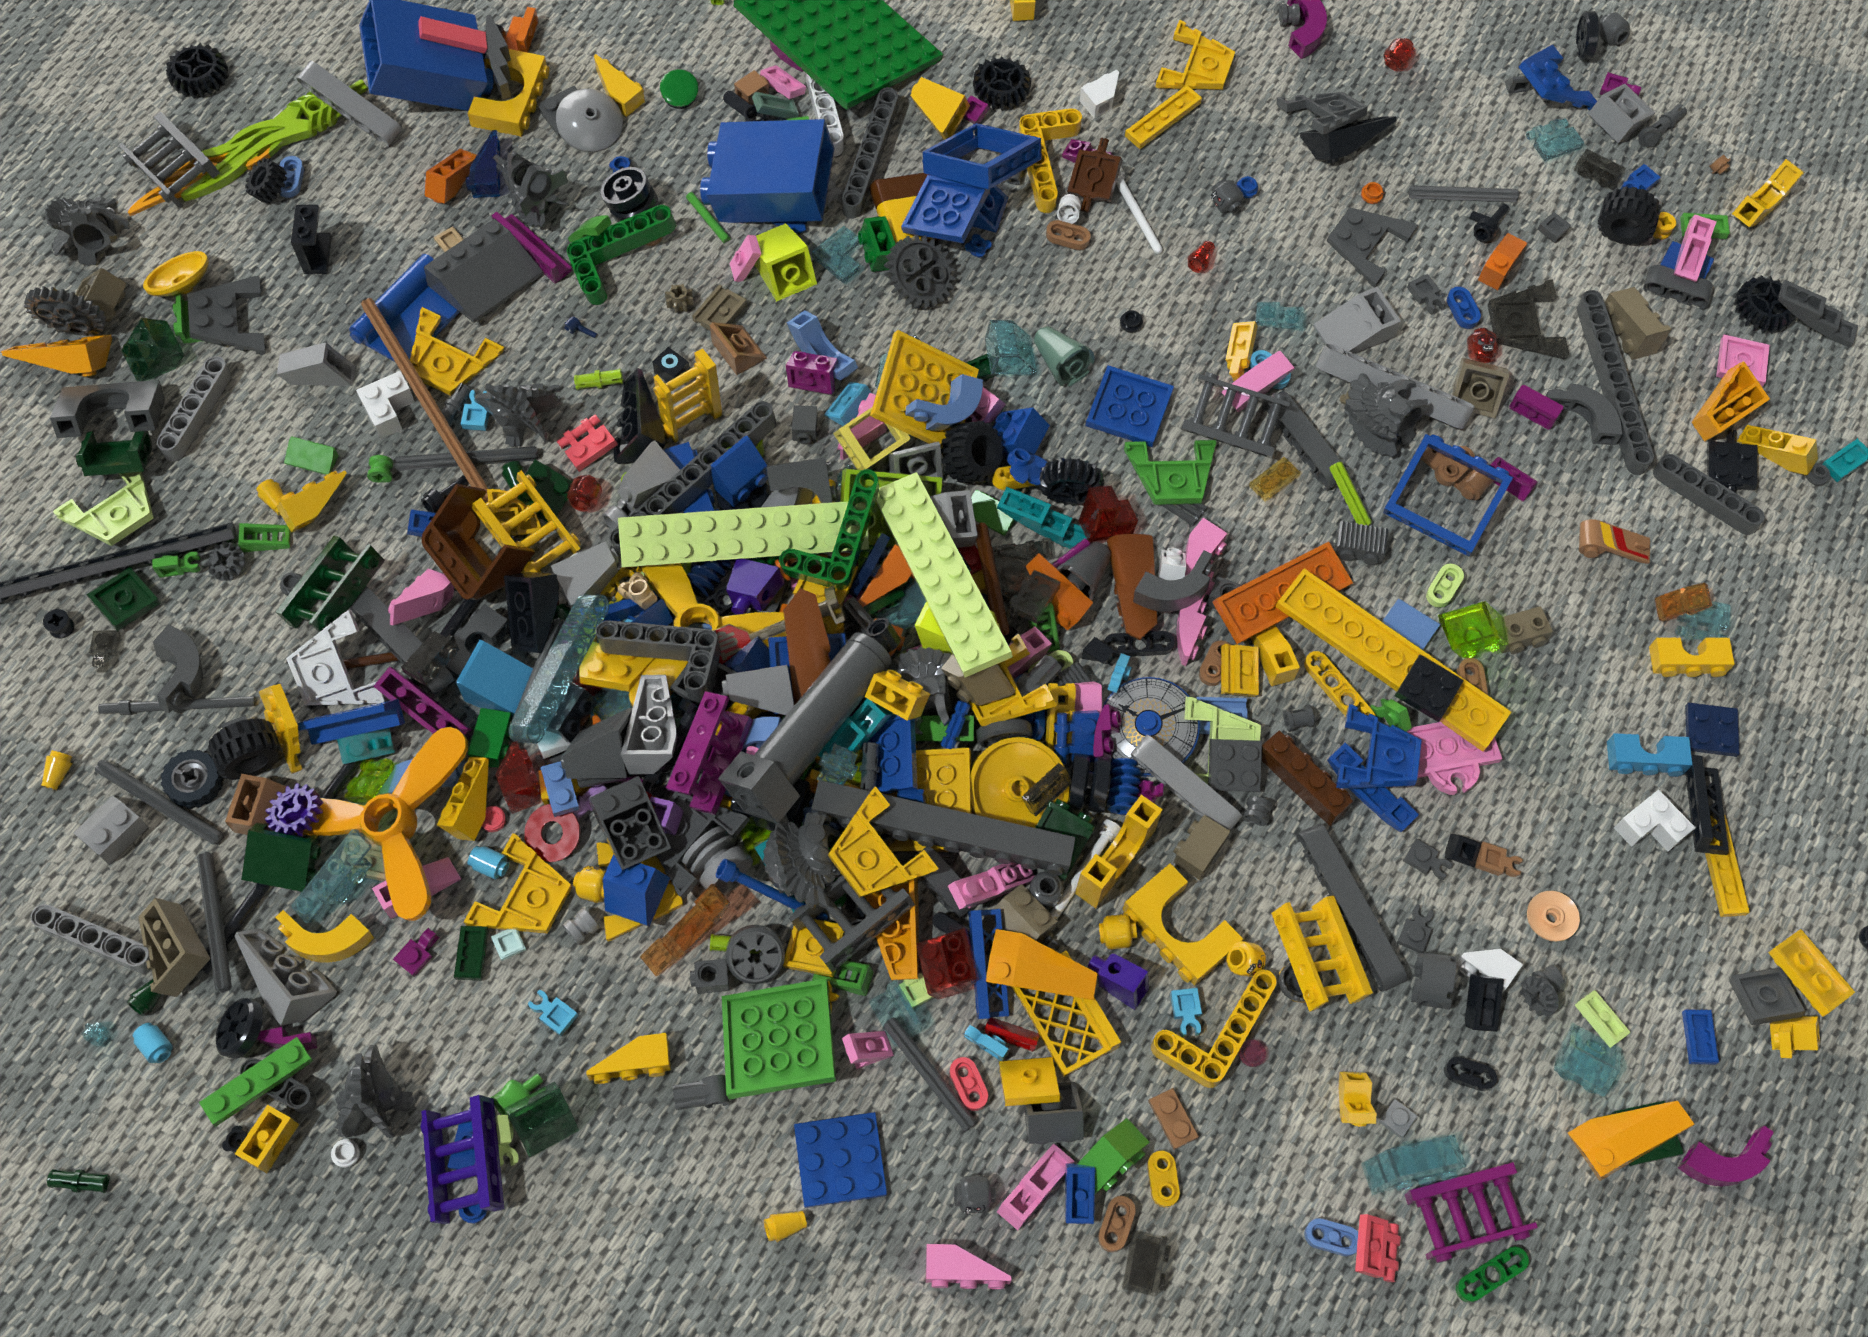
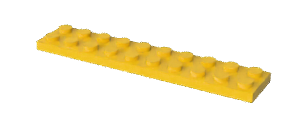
M1305 568L1275 606L1395 691L1399 689L1419 655L1426 657L1464 680L1440 722L1481 751L1488 747L1511 714L1510 710Z

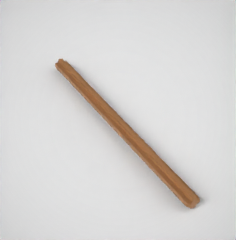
M371 298L363 300L361 302L363 310L470 486L485 489L487 492L488 487L375 302ZM487 493L482 499L485 503L488 502Z

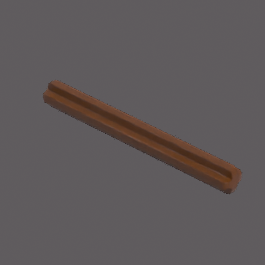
M982 522L976 524V543L990 611L995 613L997 623L1000 625V631L1005 636L1009 634V627L988 526Z

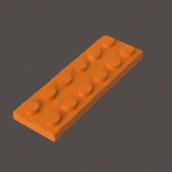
M1329 542L1212 601L1236 644L1289 618L1287 614L1275 606L1304 568L1338 592L1353 584Z

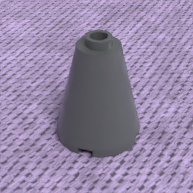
M1093 542L1056 569L1093 601L1111 559V553L1105 544Z

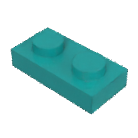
M1857 438L1825 460L1822 465L1828 468L1830 476L1838 483L1868 462V448Z

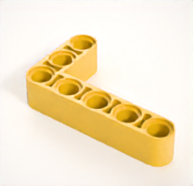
M1077 109L1027 114L1022 116L1019 121L1018 133L1041 138V160L1029 166L1027 172L1036 207L1042 213H1051L1055 210L1058 196L1044 141L1078 135L1081 128L1082 114Z
M1259 970L1254 974L1209 1053H1206L1172 1031L1161 1030L1155 1035L1151 1044L1153 1055L1204 1087L1214 1088L1218 1086L1276 986L1274 974L1268 970ZM1256 981H1265L1268 989L1263 990L1259 988ZM1244 1002L1254 1004L1256 1011L1250 1012L1245 1009ZM1231 1024L1240 1025L1243 1033L1237 1034L1233 1032ZM1166 1040L1170 1044L1171 1049H1161L1158 1046V1041ZM1218 1047H1227L1230 1051V1056L1221 1055ZM1188 1054L1192 1056L1194 1063L1190 1065L1185 1064L1181 1059V1055ZM1205 1069H1214L1218 1078H1208L1205 1074Z

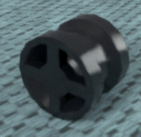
M54 609L44 616L43 625L54 638H66L73 632L74 622L64 610Z

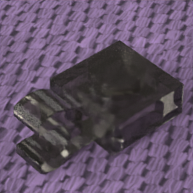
M93 631L89 653L93 657L92 666L97 667V673L108 672L110 656H118L121 636L119 631Z

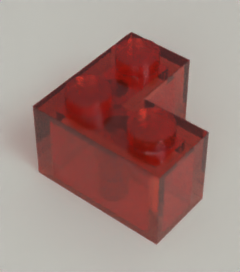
M1112 485L1089 488L1079 518V523L1089 542L1108 540L1115 535L1133 534L1138 519L1129 500H1118Z

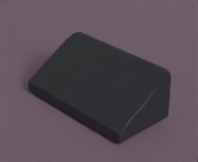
M1478 974L1470 975L1465 1013L1466 1027L1479 1031H1498L1504 984L1503 978Z

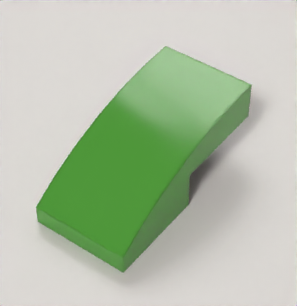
M608 215L592 217L568 237V240L573 242L587 235L599 236L612 222Z

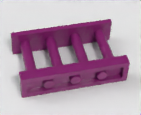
M705 691L666 788L690 796L692 793L694 795L690 803L692 809L716 815L726 788L718 778L741 752L753 719L746 715L726 712L725 708L729 698ZM720 721H721V722H722V726H721V728H720V731H719V733H718V736H716L715 733H716L717 728H718V726H719V723H720ZM712 745L713 748L707 760L705 758L707 756L710 746ZM702 769L703 773L699 783L697 784L696 781Z
M1514 1162L1412 1189L1404 1194L1408 1205L1416 1203L1417 1208H1421L1435 1250L1425 1255L1427 1260L1435 1258L1436 1262L1440 1263L1453 1259L1452 1253L1510 1237H1513L1515 1242L1531 1237L1530 1232L1538 1228L1536 1222L1527 1225L1523 1224L1508 1184L1511 1182L1509 1178L1517 1174ZM1493 1182L1494 1186L1498 1187L1513 1229L1502 1232L1497 1231L1483 1193L1485 1184ZM1468 1190L1469 1194L1473 1195L1487 1236L1472 1240L1457 1199L1459 1191ZM1441 1196L1443 1201H1446L1461 1241V1243L1447 1247L1431 1206L1433 1204L1432 1199Z

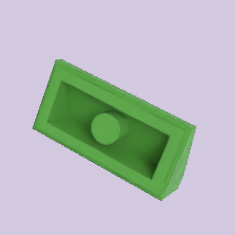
M291 436L284 464L327 475L331 473L338 454L333 447Z
M976 489L971 497L975 521L978 523L983 522L988 528L1005 536L1015 520L997 509L999 503L997 499Z

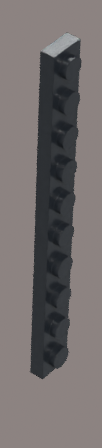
M233 522L1 581L0 602L16 594H19V596L29 595L39 588L49 590L59 586V583L67 581L69 583H76L82 581L86 576L94 575V577H100L109 573V570L117 568L120 571L126 570L129 567L132 568L133 564L136 563L150 564L152 559L165 555L180 556L183 554V551L191 549L193 551H200L207 548V545L214 543L220 545L223 541L229 543L235 538L236 530Z

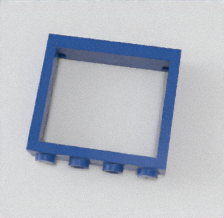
M975 123L923 151V172L989 190L1040 161L1041 138ZM977 148L1003 153L985 164L959 159Z
M1425 434L1385 506L1383 513L1470 557L1513 477L1509 476V472L1503 468L1496 467L1495 469L1487 465L1488 462L1481 457L1475 456L1473 458L1465 454L1466 451L1459 446L1453 445L1451 447L1445 444L1444 440L1437 435L1432 434L1429 436ZM1427 447L1501 483L1470 541L1396 504Z

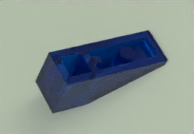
M492 130L470 166V177H466L467 190H471L473 198L500 197V172L496 168L497 163L493 159L496 154L500 156V140L497 130Z

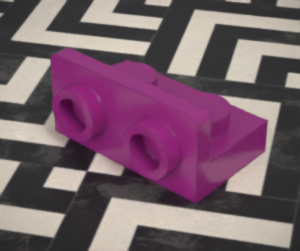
M794 351L786 363L788 387L832 395L835 390L833 370L837 365V358Z

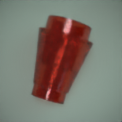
M1204 241L1188 256V267L1196 273L1205 271L1209 266L1215 245L1210 241Z

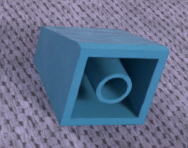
M479 640L456 684L465 702L479 708L510 712L512 717H514L533 668L485 641Z

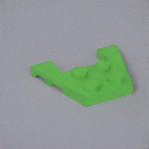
M1195 440V460L1149 461L1146 441L1125 442L1124 451L1154 505L1202 503L1216 440Z

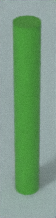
M693 192L688 193L686 199L723 243L731 240L730 236Z

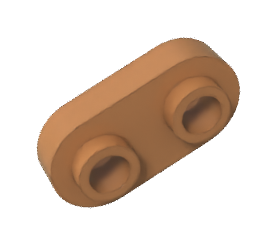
M1054 220L1047 225L1046 238L1051 243L1082 250L1090 243V232L1085 227Z
M1459 446L1466 451L1465 454L1473 458L1475 457L1473 451L1466 446ZM1446 457L1435 469V478L1440 484L1451 486L1469 467Z
M1226 641L1214 642L1210 646L1200 667L1199 678L1208 686H1216L1221 683V654L1218 650L1221 649L1223 644H1229ZM1213 669L1216 671V674H1211L1208 670Z
M1474 658L1464 659L1457 668V674L1488 695L1482 663ZM1465 670H1471L1473 675H1468Z
M1117 1196L1110 1201L1098 1234L1099 1245L1110 1253L1118 1252L1124 1247L1135 1216V1205L1126 1196ZM1123 1207L1126 1211L1125 1216H1118L1116 1208ZM1109 1233L1116 1235L1117 1241L1115 1243H1110L1107 1240Z

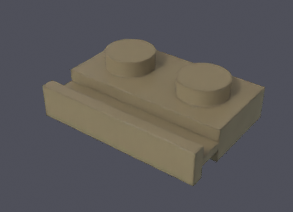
M719 284L692 315L693 321L699 322L702 327L709 331L712 322L731 324L746 307L747 301L729 289L725 290Z

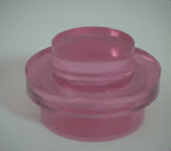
M1256 1040L1245 1041L1239 1050L1240 1060L1249 1067L1261 1065L1266 1057L1264 1046Z

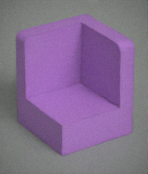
M651 796L650 802L655 806L654 811L664 833L676 835L684 811L675 802Z

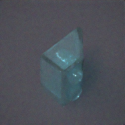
M990 320L985 343L991 374L1036 375L1037 369L1030 336L1013 320Z
M1572 1023L1556 1057L1554 1071L1563 1079L1573 1080L1582 1085L1586 1091L1592 1094L1597 1093L1604 1097L1620 1073L1622 1048L1616 1045L1610 1048L1601 1037Z

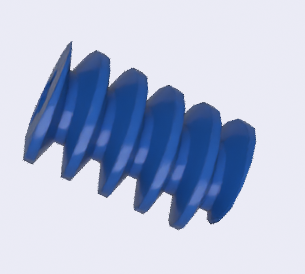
M1118 758L1111 761V782L1106 801L1109 812L1126 815L1137 801L1138 797L1132 796L1140 793V789L1135 786L1139 785L1141 780L1134 777L1141 775V769L1135 767L1138 764L1137 761L1128 758Z

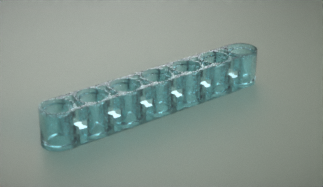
M590 594L580 595L576 599L509 727V736L512 741L516 743L537 744L542 740L596 636L597 625L603 622L608 613L609 602L606 596Z

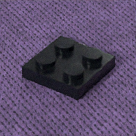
M1419 655L1394 696L1439 722L1464 680L1426 657Z

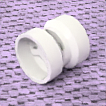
M1073 194L1064 195L1059 201L1058 219L1071 224L1075 223L1079 218L1081 209L1080 199Z

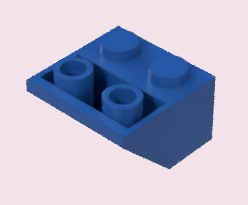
M1031 407L1001 412L996 417L993 428H996L998 431L997 435L1001 436L1003 440L1001 442L1005 450L1003 451V456L1007 460L1009 453L1016 448L1024 449L1030 455H1035L1050 425Z

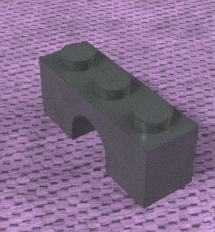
M484 604L480 609L473 612L470 621L463 628L456 631L453 640L439 650L436 658L449 670L453 678L457 680L471 656L469 652L471 646L482 640L496 647L510 631L508 619Z

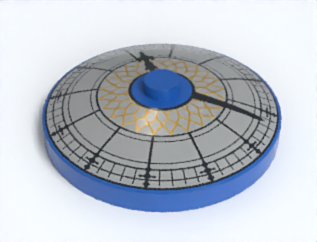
M1155 677L1138 678L1119 686L1117 693L1112 692L1104 705L1109 704L1116 707L1122 719L1119 733L1110 734L1114 742L1111 760L1118 758L1133 759L1130 755L1131 752L1146 735H1149L1184 764L1194 752L1200 732L1199 720H1185V701L1189 695L1176 684ZM1139 763L1135 766L1141 769V775L1139 776L1154 777Z

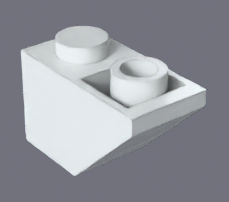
M1117 70L1104 74L1101 78L1087 83L1081 88L1079 101L1093 118L1112 110L1119 77Z
M1176 548L1161 550L1158 577L1165 580H1178L1185 577V553H1181L1182 551Z
M1502 949L1463 953L1456 962V965L1460 967L1459 970L1467 977H1470L1471 974L1503 978V992L1523 965Z

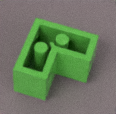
M1128 1118L1102 1136L1078 1163L1079 1165L1095 1167V1195L1102 1189L1106 1192L1117 1183L1118 1179L1115 1176L1119 1172L1123 1175L1146 1155L1143 1149L1150 1142Z

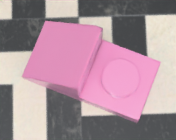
M885 1031L851 1033L842 1038L850 1063H854L856 1069L894 1056Z

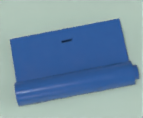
M422 254L375 301L376 306L409 360L422 307L441 316V322L432 335L434 338L459 313L456 308L427 285L424 266L434 260L427 254ZM364 312L350 326V337L356 343H362L394 361Z

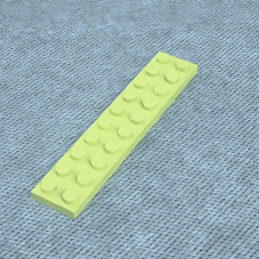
M913 473L880 487L876 503L964 677L966 678L1012 658V652L918 473Z
M848 501L618 518L622 567L780 556L787 549H795L810 554L833 552ZM857 503L854 508L859 511L864 510L866 503ZM857 525L850 526L847 532L851 534L857 533L860 527ZM868 528L861 550L869 549ZM845 548V549H843L842 551H853V550L850 549V548Z

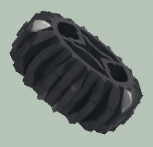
M191 43L188 48L183 46L181 51L175 50V56H169L170 62L166 63V75L170 85L173 86L178 94L182 93L185 97L190 94L195 99L197 94H199L203 98L206 92L212 96V89L219 91V85H225L224 79L228 78V66L224 56L209 44L203 46L199 43L197 46H194Z
M993 56L991 61L985 59V62L979 64V67L975 70L973 89L975 96H978L979 100L984 101L988 105L992 104L993 110L996 106H1000L1001 111H1003L1004 106L1011 110L1013 104L1019 107L1020 102H1025L1026 96L1030 93L1031 78L1029 71L1026 70L1025 65H1020L1019 60L1013 62L1011 56L1008 59H1004L1002 56L1000 59H996ZM990 78V82L986 83V80ZM1017 81L1018 85L1014 87L1013 83Z
M1762 275L1757 279L1753 277L1746 281L1736 293V299L1734 300V305L1736 306L1735 313H1741L1739 320H1747L1745 326L1750 323L1754 325L1753 331L1759 327L1762 334L1767 330L1771 334L1776 330L1780 332L1787 328L1796 316L1778 300L1782 286L1780 278L1773 280L1771 275L1766 279Z
M1061 457L1060 460L1053 459L1051 462L1046 463L1045 467H1042L1039 478L1042 494L1047 496V499H1054L1056 503L1062 502L1064 505L1071 504L1072 506L1074 504H1090L1091 501H1096L1102 494L1104 474H1102V469L1097 468L1096 464H1090L1088 460L1082 461L1080 458L1072 459L1070 457L1069 459H1064Z

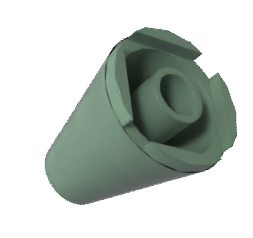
M1050 326L1040 328L1035 334L1034 343L1054 379L1060 386L1068 383V386H1072L1085 378L1090 372L1087 368L1090 362L1094 364L1095 358L1094 353L1089 347Z

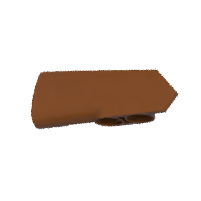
M1146 534L1115 535L1107 540V545L1111 553L1110 560L1115 579L1114 593L1118 596L1119 616H1122L1123 621L1121 627H1125L1126 634L1141 640L1157 625V611L1133 602L1135 589L1145 572L1155 575L1153 537Z
M801 588L783 610L794 705L831 662L829 656L830 644L816 595Z

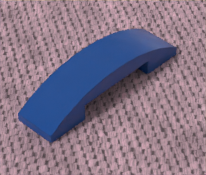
M1346 743L1327 759L1337 776L1340 764L1366 769L1361 764L1363 759ZM1385 787L1348 788L1385 823L1399 832H1402L1419 815L1402 797L1397 799Z

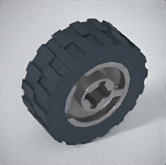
M187 750L186 752L178 753L177 756L169 760L168 764H165L164 771L161 773V786L165 794L172 802L182 808L187 807V809L200 808L202 805L209 804L213 798L218 796V792L223 786L222 781H224V778L217 771L213 758L201 750ZM193 776L196 777L195 780L192 779V780L189 781V779H190L191 777H193Z

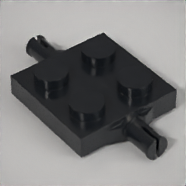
M1732 429L1726 431L1727 442L1708 441L1707 475L1735 493L1736 490L1741 489L1755 490L1758 486L1757 445L1737 443V431L1733 430L1732 432Z

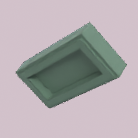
M755 92L752 96L758 113L787 119L799 116L793 99Z

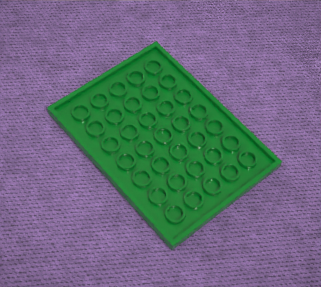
M734 0L733 7L846 110L878 94L883 88H890L936 64L943 57L942 52L883 0Z

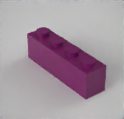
M389 666L373 686L388 699H399L401 709L432 734L441 728L447 727L459 730L465 735L467 741L474 734V730L395 668Z

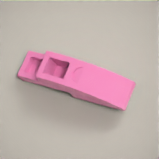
M1212 571L1209 575L1208 590L1202 598L1191 606L1179 610L1176 629L1177 648L1181 664L1185 666L1189 659H1195L1199 646L1195 645L1197 639H1203L1208 627L1204 625L1206 616L1203 615L1207 602L1203 600L1205 595L1210 596L1215 584L1212 581L1214 575Z
M1011 862L1010 864H1000L988 871L954 881L948 885V888L959 910L966 907L970 909L1008 894L1021 884L1025 886L1031 883L1035 875L1032 870L1021 867V864Z

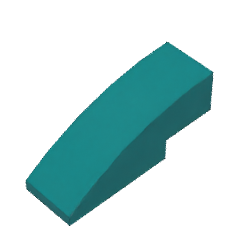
M866 699L853 716L847 718L818 756L834 772H837L863 747V743H867L893 713Z

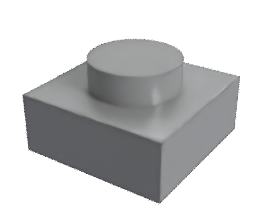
M1394 1099L1378 1122L1401 1139L1417 1118V1115Z

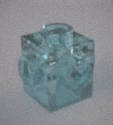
M834 743L829 752L824 751L818 765L821 766L817 780L844 785L847 779L852 780L858 769V766L854 765L858 754Z

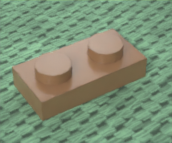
M1173 1088L1148 1100L1173 1150L1198 1139L1199 1136Z

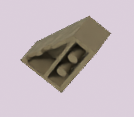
M1635 287L1609 293L1605 306L1613 323L1614 333L1619 335L1622 340L1624 352L1629 354L1631 360L1657 354L1672 330L1669 325L1663 326L1659 321L1660 315L1657 312L1652 313L1648 309L1649 303Z
M154 898L139 916L143 946L148 947L150 960L146 961L147 969L152 970L154 980L150 984L151 992L177 997L211 958L181 905Z

